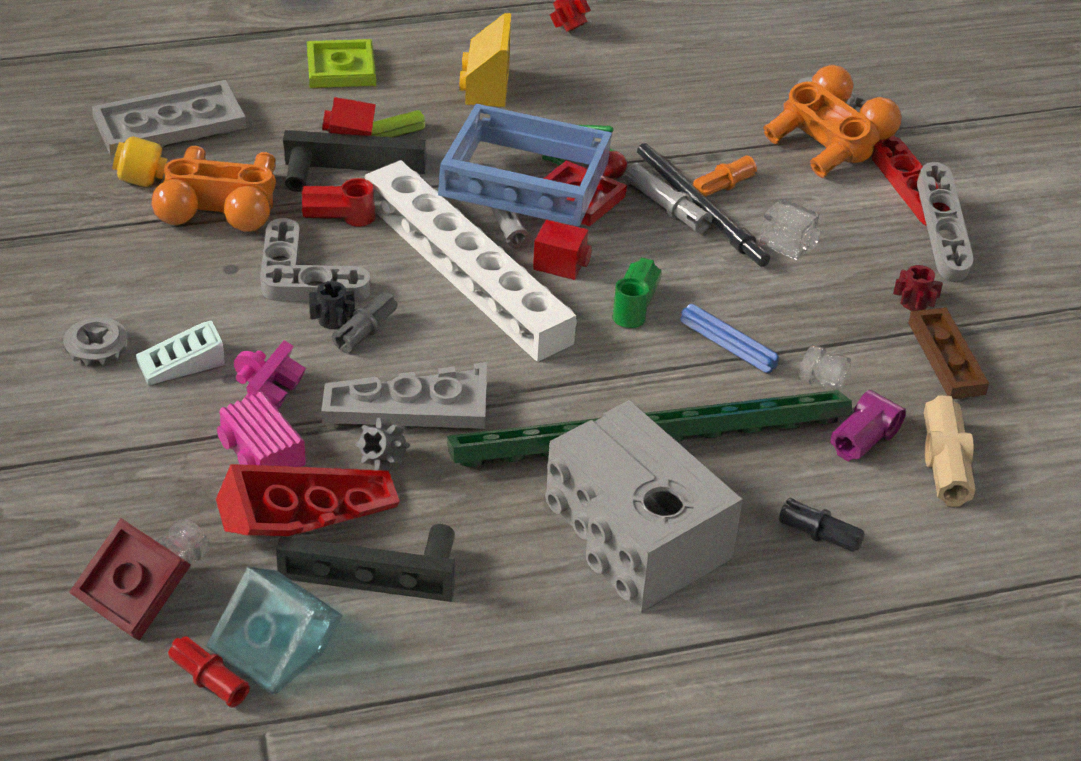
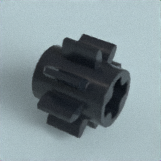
M327 281L318 286L317 293H309L310 319H318L322 327L337 329L346 324L347 318H352L355 310L354 291L346 292V287L342 283Z

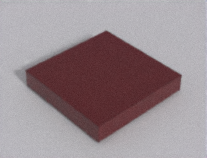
M120 518L69 593L131 637L140 641L191 564Z

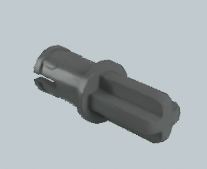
M389 292L380 293L364 308L354 310L352 318L332 334V340L336 347L340 349L346 343L347 345L342 348V352L349 353L367 335L377 333L378 325L397 309L398 303L394 300L393 295Z

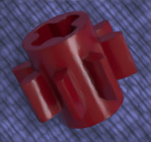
M914 265L907 271L901 270L899 279H896L893 294L902 296L900 304L910 311L926 310L928 306L935 307L937 298H940L943 282L934 281L936 273L931 268L923 265Z

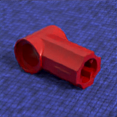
M354 178L347 180L342 186H303V217L344 218V221L351 226L361 227L369 225L376 218L373 184L363 178Z

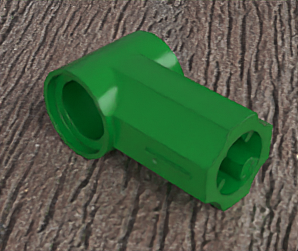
M641 257L639 261L631 263L624 278L616 283L612 319L619 326L636 328L645 323L648 305L662 275V270L655 265L654 260Z

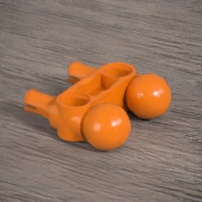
M828 65L816 72L812 82H802L795 85L790 90L789 99L784 103L783 112L769 124H766L763 129L765 130L766 137L774 144H777L794 129L800 128L824 145L826 149L810 160L811 168L815 174L824 178L831 170L844 161L858 163L867 160L873 153V145L879 140L892 137L899 130L902 115L897 104L893 100L884 97L868 100L859 112L846 104L852 96L854 87L850 73L841 66Z
M190 146L187 148L183 158L174 159L164 166L165 180L154 190L151 202L154 214L162 222L170 225H181L190 220L197 210L224 212L227 222L235 229L243 232L257 231L269 219L270 210L273 208V192L276 186V179L273 175L276 168V159L272 154L267 152L257 154L253 165L206 160V152L203 148Z

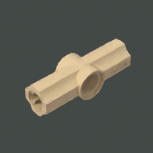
M941 395L930 402H926L924 409L927 430L925 463L927 467L933 468L937 498L942 499L946 506L960 507L963 503L973 500L976 490L971 467L974 451L973 437L971 433H965L960 404L953 401L952 396Z

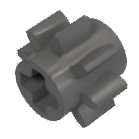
M383 418L377 419L376 427L362 426L364 432L361 434L359 441L355 443V446H358L364 455L361 463L374 464L376 470H389L390 462L400 465L404 463L402 457L406 449L410 447V444L406 442L405 437L402 435L405 430L404 426H391V421Z

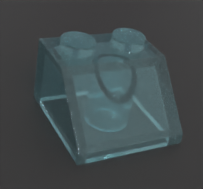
M247 567L206 647L215 654L220 655L226 662L271 694H277L323 654L343 615L277 570Z

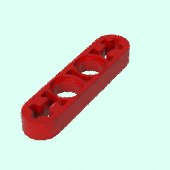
M892 136L879 140L873 145L872 160L918 220L927 226L919 192L913 190L918 189L917 181L923 166L900 138ZM897 169L907 170L909 172L899 171ZM937 202L932 204L939 211L946 212L950 210L949 206L944 203Z

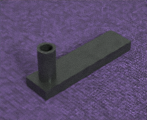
M285 130L284 157L285 165H288L285 186L291 191H303V186L307 185L310 166L375 171L401 160L413 171L425 175L426 140Z
M445 524L433 525L429 530L424 555L280 536L276 547L278 579L452 602L455 589V559H450L455 532L450 526Z

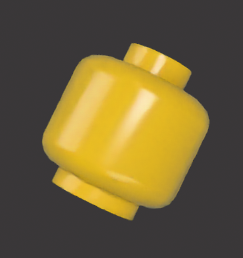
M131 136L125 143L119 142L112 169L117 170V176L121 181L142 187H150L154 183L155 178L163 179L164 166L167 164L168 159L161 157L162 147L160 144Z

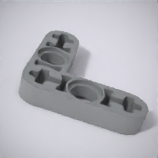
M279 218L267 225L260 272L261 292L265 298L274 301L309 302V293H317L318 286L307 284L312 281L340 282L346 287V292L354 291L355 302L363 301L369 297L371 280L370 273L366 269L357 266L298 265L300 251L299 224L292 219ZM281 236H286V242L279 241ZM275 257H288V258H289V259L284 260V261L272 260V259L275 258Z

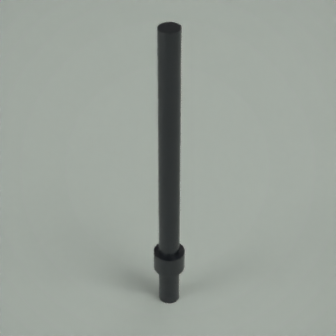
M647 143L639 145L637 153L676 190L687 193L691 196L693 203L704 211L709 212L712 215V223L730 239V244L740 254H747L760 267H764L769 263L770 255L756 244V238L747 229L739 228Z

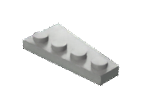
M487 362L473 364V370L456 372L454 366L438 368L437 375L416 377L414 372L400 373L392 381L381 382L378 377L325 383L321 410L322 423L376 425L377 419L383 418L389 419L391 425L485 429Z

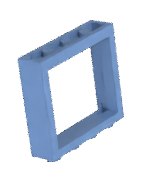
M475 104L440 164L438 196L579 227L608 164L612 133ZM480 113L491 115L490 118L483 117L480 120ZM595 138H600V139H601L600 142H597V141H594V140H595ZM480 141L589 164V167L581 185L575 186L470 163L469 160ZM567 197L575 198V200H567Z

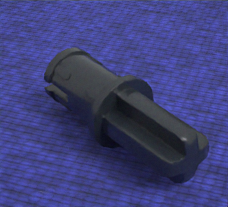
M788 498L780 511V523L810 534L812 540L816 542L823 539L851 552L858 550L862 545L865 535L864 531L832 517L831 511L827 509L820 511L804 505L793 498Z

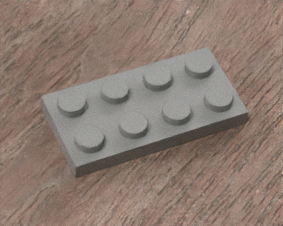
M226 80L92 106L94 121L110 156L115 155L119 142L125 143L131 136L156 142L161 147H164L167 144L187 140L194 141L201 137L228 134L235 130L246 128V117Z

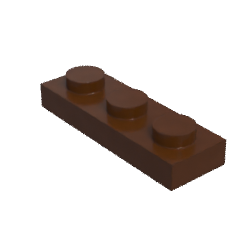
M944 307L911 311L908 324L947 396H952V399L986 395L989 382L948 309Z

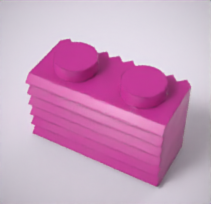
M259 391L257 395L252 394L249 399L244 397L242 401L237 400L235 404L230 403L227 408L222 407L220 409L221 426L217 427L218 437L225 449H234L239 464L292 467L306 465L305 441L263 392Z

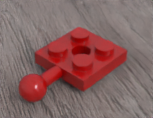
M609 151L608 164L581 225L590 227L625 198L627 185L611 179L621 177L627 169V161L622 153ZM566 160L543 179L580 186L588 169ZM567 197V200L574 201L575 198Z

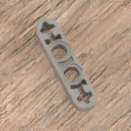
M930 162L922 167L917 187L936 267L944 279L953 282L963 281L968 277L973 265V253L953 174L946 165L940 162ZM935 181L940 183L937 190H935ZM941 202L949 206L950 210L946 212L939 211L932 204ZM941 230H949L955 233L957 238L949 240L943 238L939 232ZM953 252H955V254H954V260H955V262H954V261H950V258H951V255H952Z

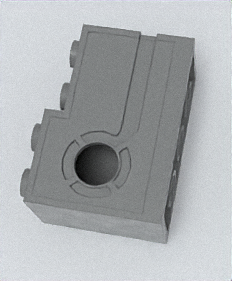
M630 400L603 413L602 418L596 421L590 420L550 441L547 464V490L545 494L548 506L554 513L560 514L573 526L580 538L587 540L585 555L591 569L603 575L615 587L618 595L622 599L631 602L641 613L733 559L743 499Z

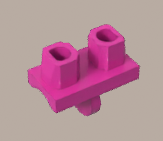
M283 340L266 362L264 361L266 355L262 351L258 350L255 353L251 351L240 352L234 360V368L238 373L236 380L239 383L245 384L247 381L249 382L246 387L248 392L245 396L249 399L252 394L257 395L260 391L267 396L277 409L281 407L288 392L273 384L276 380L288 389L294 390L300 383L306 370L304 366L290 358L293 345Z

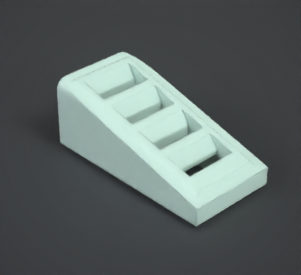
M212 321L196 325L136 354L137 362L148 385L225 365L223 342ZM161 361L162 365L156 368L154 363Z

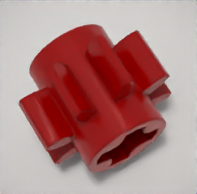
M556 0L552 3L555 12L549 14L555 28L564 26L566 32H570L588 22L585 15L591 9L586 0Z

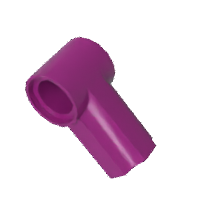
M868 390L857 402L853 414L832 432L830 443L834 446L837 455L849 462L851 459H860L882 437L890 440L897 434L905 420L906 409L877 392Z

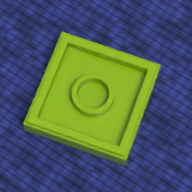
M372 39L307 41L310 88L376 86Z

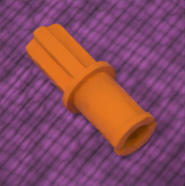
M746 155L732 163L717 165L715 171L695 179L693 186L705 197L722 189L729 191L735 187L736 183L755 176L757 165L752 157Z

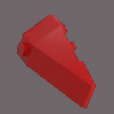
M230 464L216 497L225 532L256 536H292L396 508L400 503L388 470Z

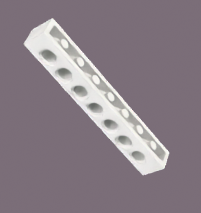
M400 160L365 174V179L373 184L375 212L534 360L539 362L574 345L577 320L572 309L565 306L551 294L546 286L541 285L523 266L507 255L502 247L497 246L479 227L463 216L458 208H454L442 196H438V191L427 184L416 171L410 169Z

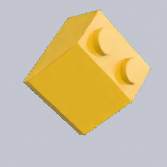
M504 13L473 37L470 42L469 52H463L459 91H465V105L481 104L505 107L510 63L511 13Z

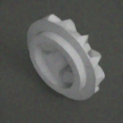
M103 317L88 318L75 323L66 331L63 338L65 352L70 354L72 361L83 360L86 366L93 361H99L103 365L106 359L116 360L120 352L127 350L128 335L125 327L113 319Z

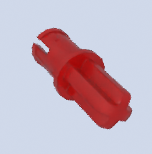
M187 636L181 639L176 638L172 642V647L168 651L169 658L193 676V683L199 688L207 687L226 702V705L230 708H234L244 701L250 690L249 683L227 668L220 655H210Z

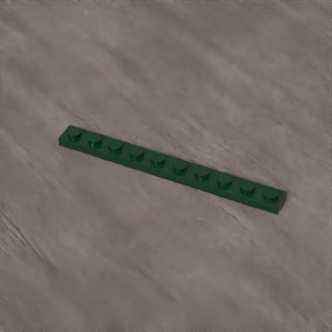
M839 390L645 412V414L675 441L680 442L684 440V436L699 434V436L704 438H716L722 436L723 431L738 430L741 433H756L761 431L762 427L772 425L790 429L799 427L800 422L806 421L832 424L838 422L839 417L852 415V400ZM600 418L447 436L448 452L454 463H460L461 466L465 467L480 466L485 463V460L497 458L505 462H516L525 459V455L541 453L542 456L549 457L551 440L590 420L596 421Z

